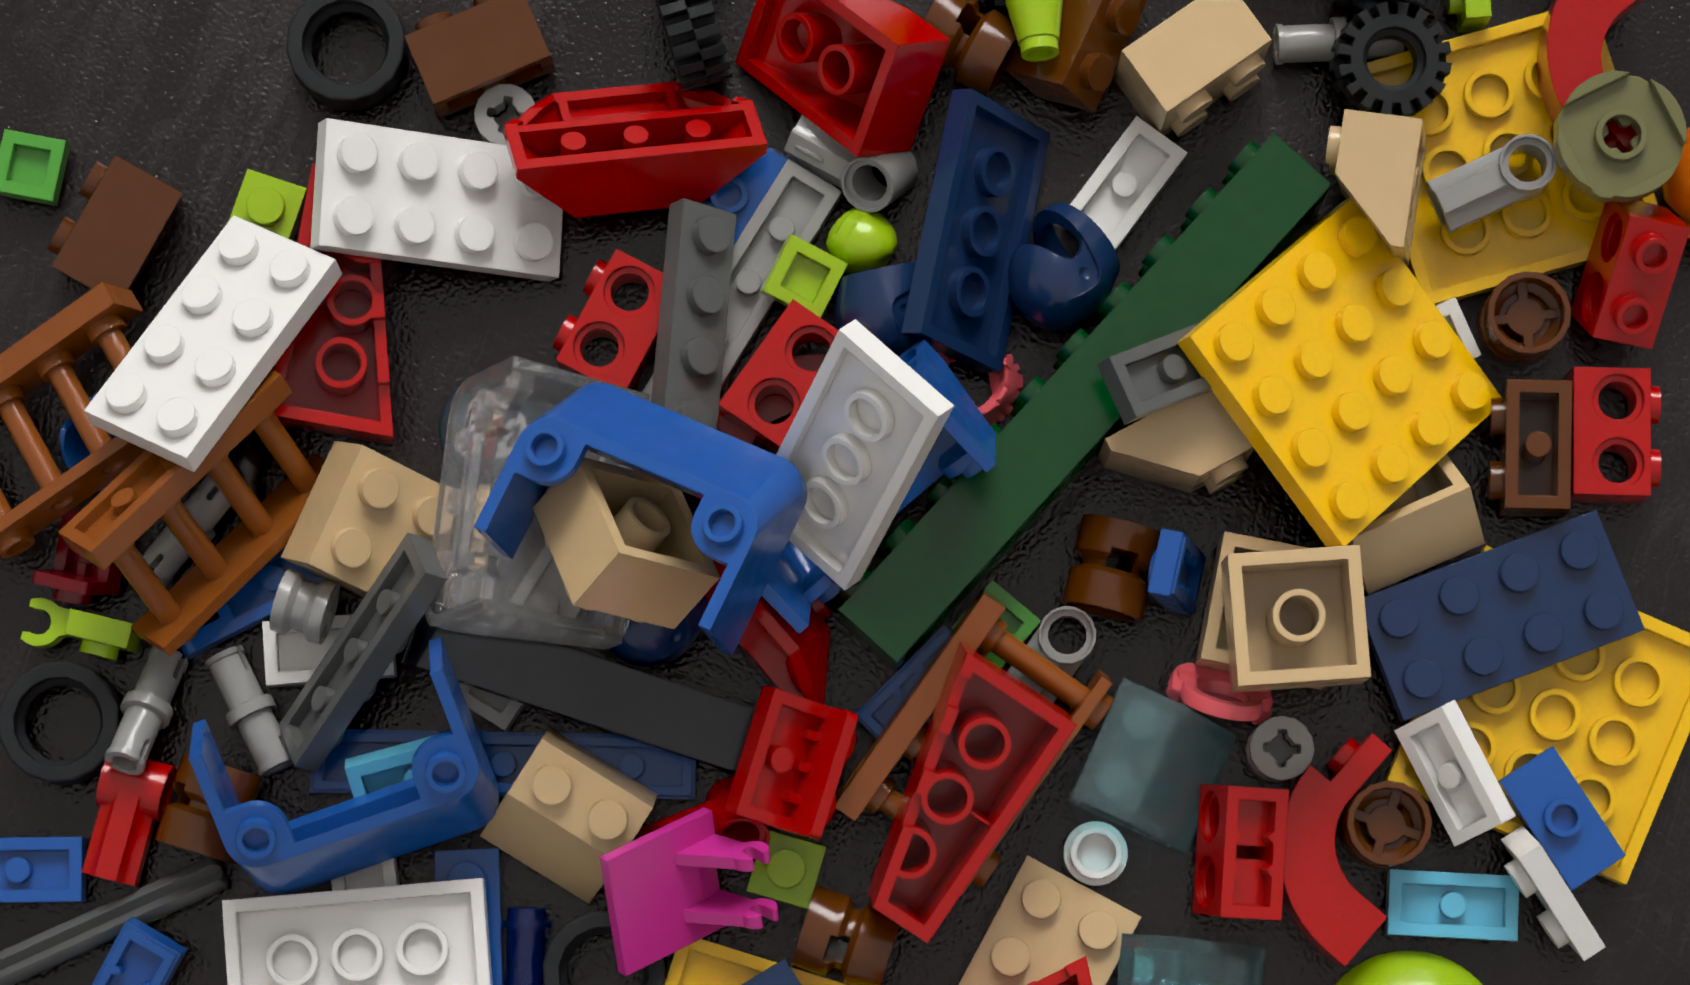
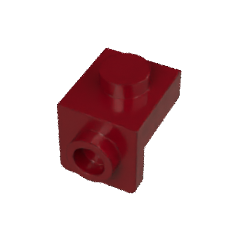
M74 507L64 514L60 530L83 508ZM59 534L53 569L34 570L32 583L54 588L53 599L91 605L93 595L119 594L122 573L114 562L103 570L72 551Z

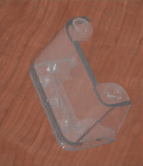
M512 356L461 383L455 393L449 413L432 543L447 581L443 585L438 600L429 606L425 612L426 621L430 626L459 633L593 649H608L622 644V638L628 628L630 619L594 610L588 611L573 606L565 592L564 582L551 551L545 544L544 534L536 515H534L513 560L501 555L474 528V525L519 435L533 421L577 389L590 383H606L647 401L650 400L649 394L518 356ZM587 451L585 455L589 459L621 466L590 451Z

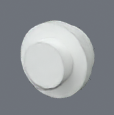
M1090 821L1079 825L1069 834L1064 844L1063 859L1067 870L1077 881L1090 886H1101L1112 882L1123 872L1128 859V848L1124 837L1115 827L1105 822Z

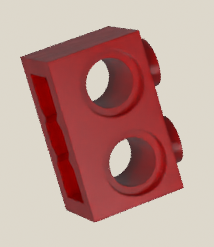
M1611 201L1605 203L1571 309V315L1594 338L1652 349L1690 228L1665 206L1641 201L1625 203Z
M617 248L609 263L600 259L591 271L584 286L583 293L590 296L579 318L569 315L555 338L553 349L559 351L556 362L560 370L586 384L606 383L633 394L656 352L663 272ZM634 282L647 288L649 291L648 299L637 310H622L614 304L615 293L624 284ZM605 337L618 344V353L610 364L597 367L590 365L584 360L585 348L592 340Z
M792 299L718 403L720 415L777 453L818 370L807 371L800 368L793 359L795 351L799 346L807 342L820 343L829 350L839 330ZM770 394H781L787 397L793 404V411L789 418L778 424L767 423L756 413L760 400Z
M1573 367L1563 376V380H1572L1571 502L1640 504L1651 496V487H1659L1661 479L1660 450L1651 449V424H1658L1660 420L1661 391L1659 386H1651V368ZM1601 390H1615L1625 398L1628 407L1625 418L1612 419L1602 412L1598 403ZM1601 453H1616L1624 459L1628 469L1625 482L1614 483L1603 477L1598 466Z
M1200 784L1192 913L1227 918L1281 921L1289 790Z

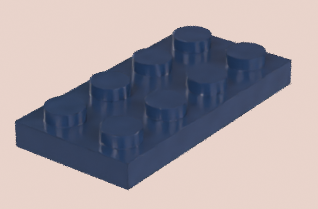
M973 89L952 90L901 334L918 342L926 340L934 350L980 373H1001L1015 308L1008 288V267L1015 249L1022 244H1028L1050 133Z
M1597 510L1364 597L1368 641L1401 723L1431 712L1453 700L1456 702L1645 630Z

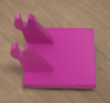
M705 807L599 857L618 972L624 976H628L726 926L762 929V916L772 921H778L779 919L778 906L774 900L767 898L750 899L720 889L717 868L734 869L743 872L754 871L753 859L768 864L771 861L769 846L761 841L742 842L715 834L712 810Z

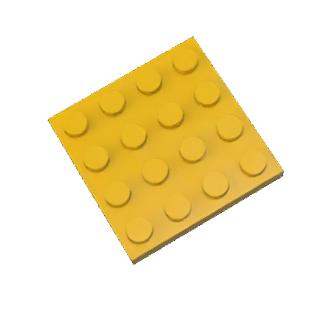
M1549 11L1442 41V43L1449 41L1451 52L1446 55V62L1452 63L1451 72L1443 81L1446 86L1441 94L1432 100L1431 104L1412 116L1414 118H1423L1427 142L1409 265L1407 266L1435 305L1453 297H1456L1458 301L1493 291L1508 276L1524 271L1549 275L1586 264L1605 203L1591 200L1584 191L1575 187L1564 175L1558 162L1556 173L1544 192L1538 197L1524 202L1519 201L1448 234L1446 228L1440 222L1425 186L1426 182L1504 147L1515 136L1523 134L1539 135L1546 139L1554 148L1553 123L1542 100L1537 74L1539 38ZM1605 38L1601 51L1603 73L1615 71ZM1410 51L1367 62V67L1372 77L1379 83L1386 86H1398L1404 84L1410 78L1413 70V59ZM1518 154L1509 159L1510 172L1520 181L1532 182L1541 177L1540 164L1534 157L1528 154ZM1654 193L1636 200L1658 205Z
M1350 198L1337 205L1177 342L1201 377H1204L1212 387V392L1326 547L1346 546L1491 414V399L1502 398L1404 261L1392 255L1377 235L1376 230Z
M1486 545L1482 548L1481 553L1493 548ZM1638 611V614L1645 629L1642 632L1456 702L1497 781L1549 747L1553 746L1626 855L1597 874L1621 886L1627 885L1690 732V633ZM1423 715L1410 719L1409 723ZM1400 743L1384 781L1404 783L1418 791L1424 800L1431 802ZM1512 808L1516 816L1492 829L1508 835L1520 826H1524V824Z

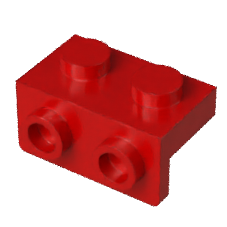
M763 685L724 811L790 833L819 840L825 825L831 820L835 811V792L844 763L850 758L854 750L856 741L855 727L858 715L844 709L829 707L795 694Z

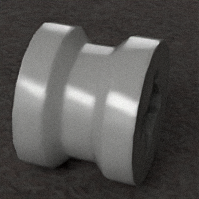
M498 84L487 89L478 99L474 109L475 124L483 142L506 145L503 135L504 124L513 118L518 119L527 109L535 105L531 95L523 88L513 84ZM507 106L506 112L502 113L499 117L493 116V114L498 115L501 111L506 110Z
M288 569L281 579L273 601L269 621L270 630L285 634L290 630L301 632L308 642L321 645L325 641L334 620L339 601L340 584L327 579L317 584L307 581L302 572Z
M1286 716L1271 717L1259 724L1248 737L1245 748L1247 763L1253 773L1264 781L1275 784L1289 782L1305 772L1312 762L1314 754L1313 738L1307 727L1297 719Z

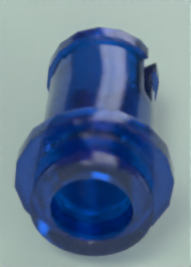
M507 907V919L501 920V927H507L506 978H504V985H544L546 928H552V921L546 920V908Z

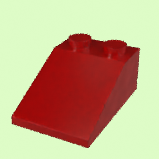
M756 0L735 63L856 157H866L911 150L951 40L910 9L891 0Z

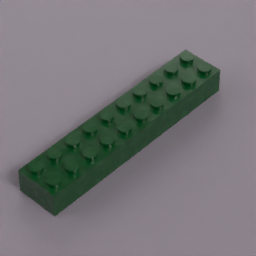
M1273 133L1261 147L1253 140L1245 146L1228 166L1227 170L1229 173L1222 181L1225 187L1219 194L1209 187L1193 203L1184 215L1187 219L1180 227L1183 233L1177 240H1173L1166 234L1141 262L1144 266L1137 274L1141 279L1132 288L1123 281L1100 306L1098 310L1101 313L1095 320L1099 325L1093 332L1088 335L1080 328L1055 356L1058 360L1053 365L1056 372L1050 379L1045 382L1037 375L1012 403L1015 407L1010 413L1014 418L1003 430L996 423L991 425L996 433V465L987 473L982 469L969 479H966L963 475L951 479L944 476L925 498L928 501L925 505L928 512L916 525L908 518L905 519L882 545V548L885 549L882 552V555L885 557L882 563L873 572L866 569L861 580L847 590H840L838 593L841 597L838 602L842 604L839 608L840 624L894 673L918 651L1100 451L1104 439L1115 434L1124 424L1097 365L1110 356L1203 321L1271 263L1319 210L1332 184L1276 134Z

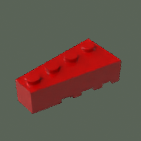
M312 163L297 242L310 248L316 165ZM315 250L336 259L342 275L274 366V371L282 375L293 391L276 408L274 413L283 426L393 445L381 259Z
M961 641L868 888L871 904L875 910L927 944L1077 726L1067 711Z

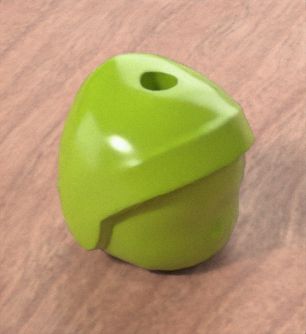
M852 208L845 212L831 227L825 246L829 254L848 263L844 272L851 275L885 267L897 247V235L895 229L883 214L879 212H864Z

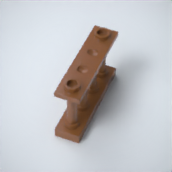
M101 282L0 354V417L40 488L39 491L13 509H11L0 488V557L2 559L17 556L28 550L36 541L34 535L112 482L145 451V449L117 436L111 439L108 432L91 424L84 412L91 401L73 370L77 365L76 359L94 346H101L114 371L131 350L124 336L127 330L126 324L144 312L132 290ZM43 382H51L90 453L88 457L63 474L58 469L24 406L27 401L26 394Z
M272 369L195 472L145 450L58 531L72 551L103 570L111 563H115L149 608L131 626V629L138 637L169 656L181 645L192 640L198 633L199 628L287 545L325 462L324 458L314 453L306 459L275 415L276 408L293 391L282 375ZM252 430H255L287 476L262 502L259 501L228 457L229 452ZM207 473L242 520L216 546L213 545L181 501L182 497ZM160 517L196 564L169 591L134 546L135 541Z
M985 589L980 591L883 731L838 792L835 807L854 821H856L864 808L873 814L879 809L894 820L903 795L893 788L896 782L889 778L888 774L902 755L910 761L918 756L929 727L925 722L936 708L960 641L973 650L980 651L985 656L991 651L1071 707L1068 713L1076 723V728L961 896L971 882L979 888L985 884L1002 858L1001 855L994 851L1081 727L1085 725L1093 730L1104 717L1114 700L1112 696L1106 693L1111 687L1112 681L1102 671L1098 670L1086 687L1005 629L1008 624L999 618L1006 609L1005 605Z

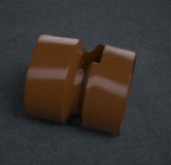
M935 0L924 20L951 40L939 72L949 67L954 69L956 82L988 97L1003 75L1018 44L1010 17L995 9L986 14L980 13L978 0Z
M1524 271L1508 276L1492 291L1477 315L1476 334L1481 348L1492 360L1507 367L1523 368L1538 363L1563 339L1570 325L1571 306L1567 294L1556 280L1542 273Z
M1084 514L1074 551L1082 560L1081 564L1072 566L1069 569L1062 604L1109 619L1134 623L1142 622L1149 594L1147 592L1148 584L1142 578L1143 573L1149 571L1152 555L1158 546L1160 532L1131 521L1102 515ZM1108 557L1119 559L1118 569L1105 566Z
M183 753L172 788L179 795L178 802L165 806L155 840L235 865L236 862L227 853L189 761V754ZM225 766L239 803L257 800L264 778Z
M1383 781L1369 785L1353 795L1341 812L1337 833L1342 848L1352 860L1366 868L1382 870L1409 862L1423 851L1431 835L1432 818L1428 804L1418 791L1401 782Z
M817 885L803 923L791 966L824 977L831 971L837 970L841 973L843 983L848 985H881L900 925L875 910L871 902L862 909L854 907L851 896ZM841 936L850 937L849 943L843 941Z

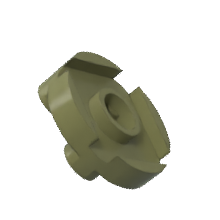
M1617 70L1595 75L1581 83L1570 94L1554 121L1553 146L1561 170L1575 187L1584 191L1587 197L1595 202L1607 203L1614 201L1625 203L1647 197L1661 188L1670 179L1682 157L1683 146L1686 142V121L1675 97L1663 85L1652 79L1648 82L1639 76L1629 75L1630 72ZM1615 121L1621 129L1629 126L1634 129L1636 136L1629 142L1630 152L1621 153L1617 147L1609 148L1605 144L1604 138L1609 133L1606 125L1608 122Z

